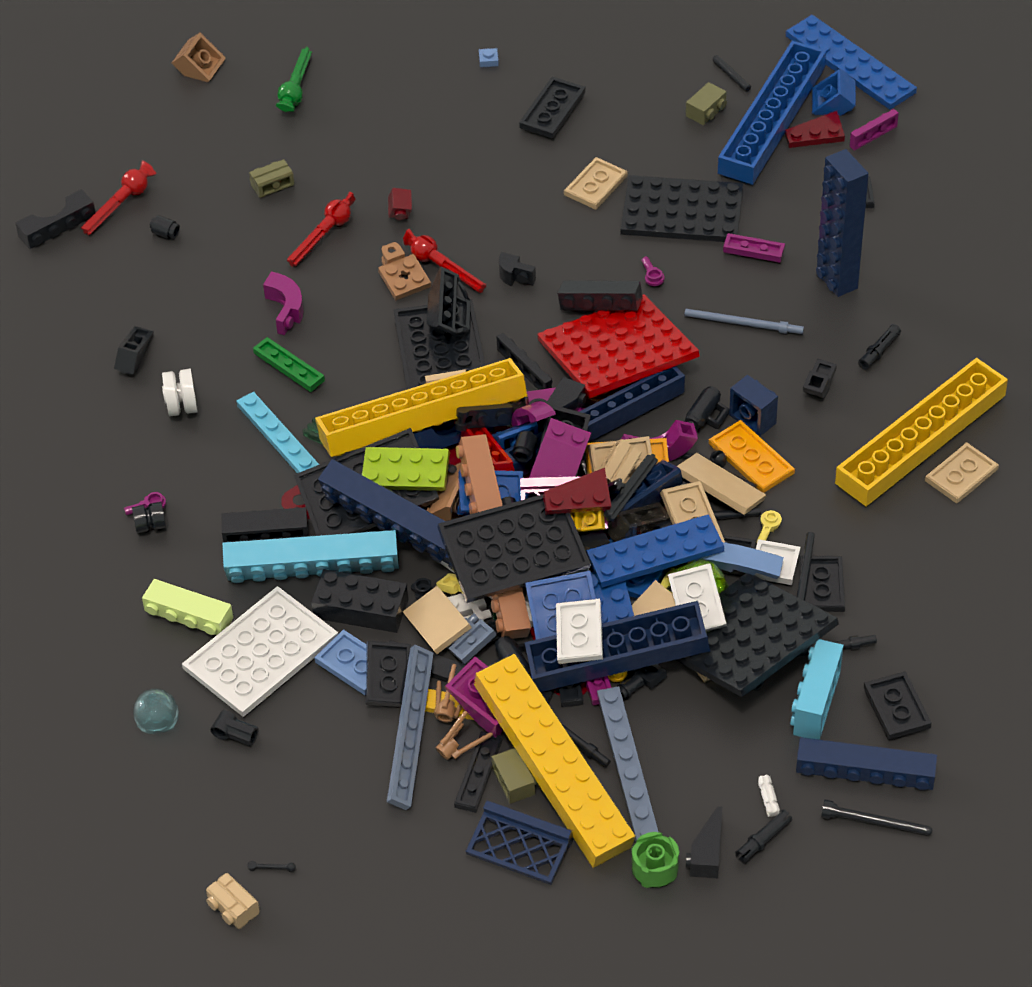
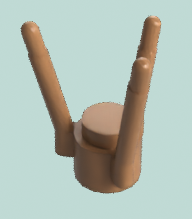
M456 664L452 665L448 683L455 676ZM437 681L435 717L442 722H451L453 718L458 719L462 706L460 704L457 707L454 706L455 703L449 700L450 693L447 690L441 702V681Z
M464 711L435 748L446 760L451 756L456 760L462 753L492 737L493 733L490 732L457 750L459 744L454 740V737L464 726L462 721L468 714L467 711Z

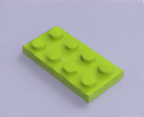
M366 447L362 476L386 489L445 491L450 452L449 449Z

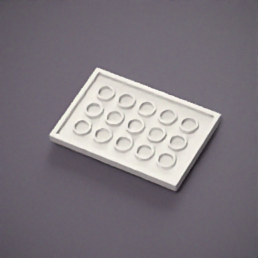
M277 586L183 662L182 667L187 673L244 717L314 659L338 635V632Z

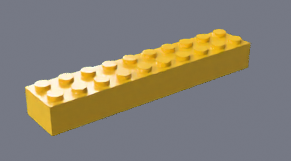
M509 358L319 416L315 420L319 438L331 457L342 456L346 452L357 450L409 428L413 432H419L424 428L439 426L449 420H458L456 411L459 407L516 402L521 398L527 397L523 373Z
M975 358L837 466L835 484L860 503L868 506L1005 397L1008 379L978 358Z
M513 654L477 672L474 686L567 829L572 830L573 838L591 866L594 868L631 848L635 839L634 833L517 656Z

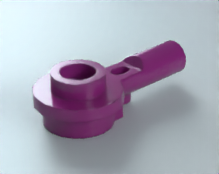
M643 257L642 263L647 271L645 282L650 286L662 284L665 280L662 271L657 267H653L648 257Z
M152 492L145 496L143 501L124 507L126 516L133 514L132 507L144 505L147 508L150 503L160 501L163 509L166 505V499L161 493Z

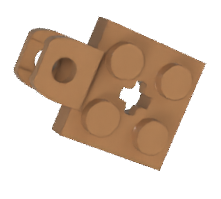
M396 242L382 247L383 266L378 267V272L395 301L431 287L429 278L414 254L405 257L404 251ZM389 249H394L395 252L390 253V252H388V250H389ZM401 275H408V279L400 277Z

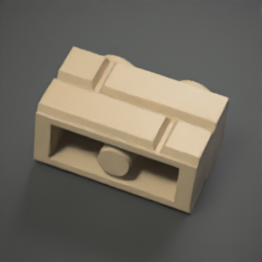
M620 439L616 441L600 469L605 468L607 483L621 478L622 483L626 484L630 479L629 474L631 471H635L640 465L641 460L639 458L642 452L632 447L625 440Z
M225 873L217 882L215 881L207 887L208 899L206 901L214 911L218 909L228 925L233 923L240 929L260 912L258 901L228 873Z

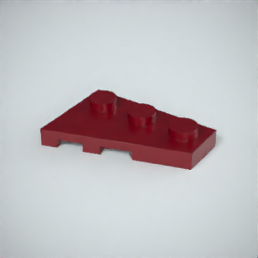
M837 111L785 130V137L789 148L845 141V134Z
M605 468L544 491L543 498L546 514L610 510L611 501Z

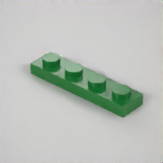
M268 337L253 348L255 355L310 392L325 381L323 374Z

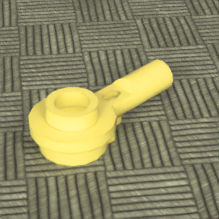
M770 510L761 515L762 531L758 539L766 541L769 533L774 532L780 526L782 518L778 512Z

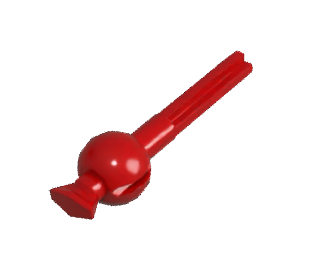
M142 160L140 170L131 169L125 172L121 181L122 187L81 227L83 233L90 235L129 195L135 196L143 193L147 188V177L157 174L152 166Z
M351 191L345 199L332 200L326 205L323 221L288 257L287 262L290 263V266L296 267L333 226H342L348 222L351 216L350 206L356 200Z
M410 229L406 231L403 237L404 245L411 246V253L415 255L418 261L428 262L431 260L438 266L457 273L461 281L477 292H483L486 284L437 251V243L432 237L427 235L416 237Z

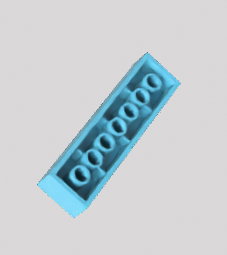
M396 530L223 543V566L227 580L233 583H241L249 579H253V581H264L266 578L284 580L290 576L307 578L309 575H317L321 577L323 569L350 574L359 571L360 573L368 574L372 573L373 570L392 572L394 569H399Z

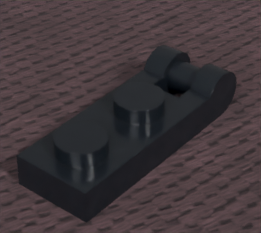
M510 403L459 407L456 411L458 420L455 422V429L466 431L471 428L511 425L513 407Z

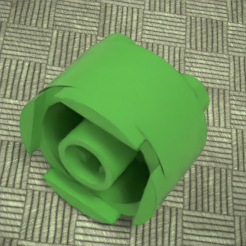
M649 832L640 836L632 848V872L635 878L646 888L664 886L676 879L679 866V848L675 840L671 837L662 836V833Z

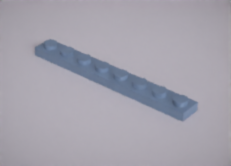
M417 645L412 646L409 653L387 803L404 810L409 809L412 802L433 660V652Z
M613 687L597 690V697L637 842L640 836L649 832H658L620 688Z

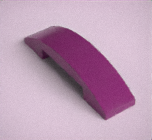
M537 401L516 409L512 415L511 424L514 427L529 421L530 423L536 422L556 413L547 403Z

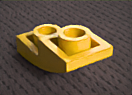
M604 510L570 513L578 532L605 529Z

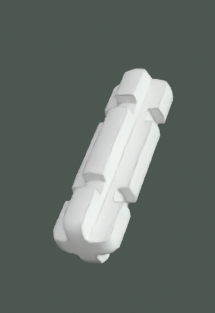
M769 775L758 778V784L767 815L773 817L779 814L780 809L778 803H776L777 799L774 788L771 785V778Z

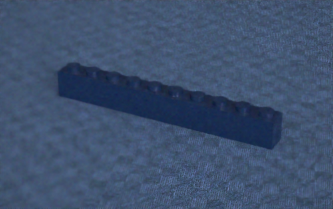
M676 366L645 377L579 411L590 415L587 431L591 435L588 442L684 393L685 375ZM542 431L535 434L538 438V443L533 457L528 462L521 463L514 459L512 452L514 445L504 450L513 461L514 471H523V476L532 471Z

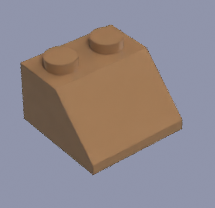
M199 32L186 42L172 61V64L186 77L209 82L226 57Z

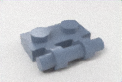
M474 613L468 619L465 618L470 624L471 629L446 647L463 664H466L497 635L482 619L479 620Z

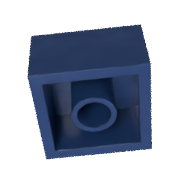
M746 375L730 388L729 416L737 421H743L759 437L776 424L778 396L775 392L767 389L758 380L753 379L749 375Z

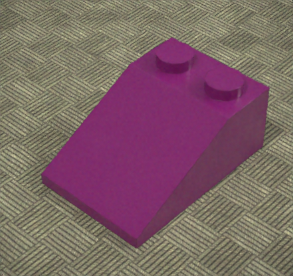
M551 418L529 478L575 477L591 433Z
M474 657L445 688L479 726L488 733L492 732L493 736L497 737L504 730L474 686L476 673L488 666L477 657Z

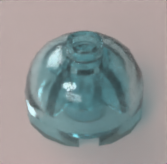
M150 689L143 692L134 703L133 715L136 725L142 731L155 734L154 731L162 730L163 733L176 724L178 720V707L174 697L167 691Z

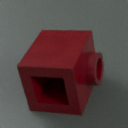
M392 188L388 196L389 218L397 220L408 219L412 210L411 190Z

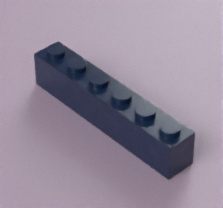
M800 737L796 773L819 775L827 778H843L851 781H866L874 784H890L897 787L906 786L920 790H933L937 754Z

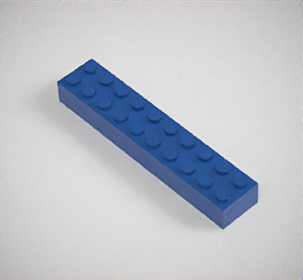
M791 41L718 156V174L754 184L783 137L785 130L788 129L825 69L827 50Z

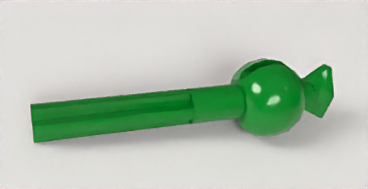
M309 47L301 50L290 81L284 82L278 89V100L280 102L276 103V107L284 112L294 111V106H297L302 100L303 90L300 87V83L312 55Z

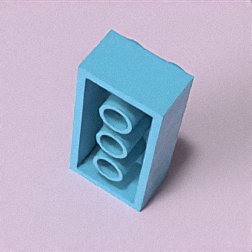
M819 639L816 641L815 647L810 648L808 655L809 663L804 666L803 682H799L798 698L794 699L791 710L793 714L790 725L794 726L793 735L820 740L841 672L842 644Z

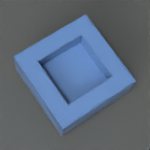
M497 48L479 49L480 67L498 66Z

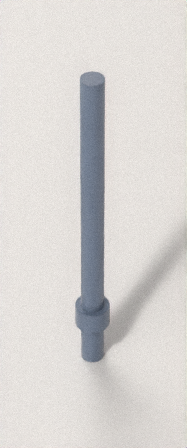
M685 309L686 317L777 330L783 334H787V332L803 334L804 326L791 325L785 321L778 323Z

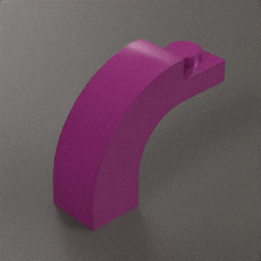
M271 271L263 284L265 299L284 305L276 318V327L278 334L285 335L288 329L292 328L294 322L300 324L304 313L302 295L298 285L292 279Z
M675 420L664 434L649 438H667L669 461L685 454L698 440L694 423ZM624 434L621 439L625 440L640 437Z

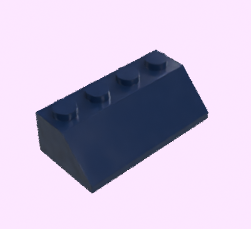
M665 460L657 463L616 519L608 522V528L612 531L624 528L628 521L640 517L644 510L659 504L662 499L660 492L663 489L682 485V472L680 468ZM620 491L611 495L610 499L613 501Z

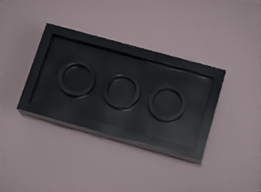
M551 77L520 120L519 128L553 139L585 94V87Z

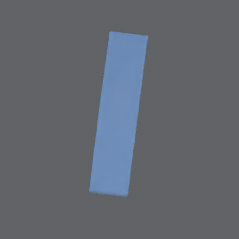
M723 542V552L695 560L704 564L710 563L711 566L728 572H732L734 569L753 576L759 573L778 579L784 557Z

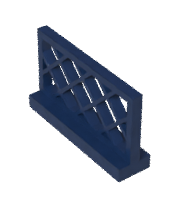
M486 801L483 807L484 813L465 851L466 854L552 885L568 847H571L574 840L572 830ZM489 820L496 823L498 829L486 834L484 825ZM510 829L517 830L519 837L507 841L503 832ZM501 833L504 843L492 847L488 838ZM533 836L538 838L541 844L528 849L525 839ZM486 840L489 849L482 852L473 850L476 843ZM522 841L525 851L513 855L509 846ZM553 844L561 846L559 853L549 856L546 847ZM507 847L510 857L503 860L496 858L494 852ZM543 849L547 858L534 863L531 853ZM528 855L531 865L526 867L518 866L516 859ZM549 863L552 868L549 876L539 874L537 867Z

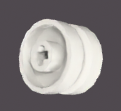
M191 368L180 370V383H176L173 371L163 372L164 386H162L169 417L180 414V402H183L184 410L187 414L197 413Z

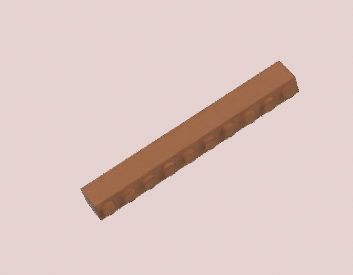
M486 434L461 437L459 445L456 446L457 458H461L460 472L461 476L465 477L466 480L465 494L470 498V514L502 506ZM522 587L492 596L491 608L493 613H496V630L498 633H501V637L509 636L511 639L528 637L531 624Z

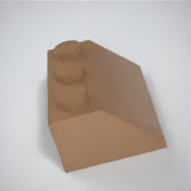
M462 463L455 465L457 467L455 473H447L446 490L438 491L439 500L426 510L444 521L461 516L457 514V507L459 506L458 472Z

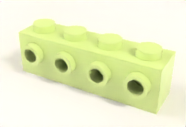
M156 579L152 581L142 597L144 610L149 614L164 617L171 622L176 621L185 624L189 628H196L210 635H218L229 626L233 619L231 604Z

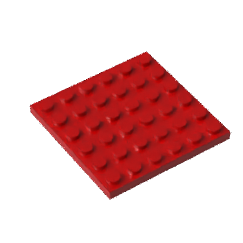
M645 294L642 295L643 299L637 311L599 310L598 312L584 315L579 319L565 322L560 326L546 329L537 334L538 341L574 381L585 384L586 394L589 398L700 357L699 350Z

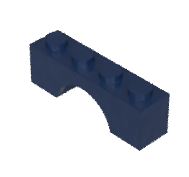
M455 424L445 429H436L430 426L422 431L413 432L419 448L446 449L450 445L459 443L461 439V431L455 429ZM485 427L489 432L494 431L493 427Z

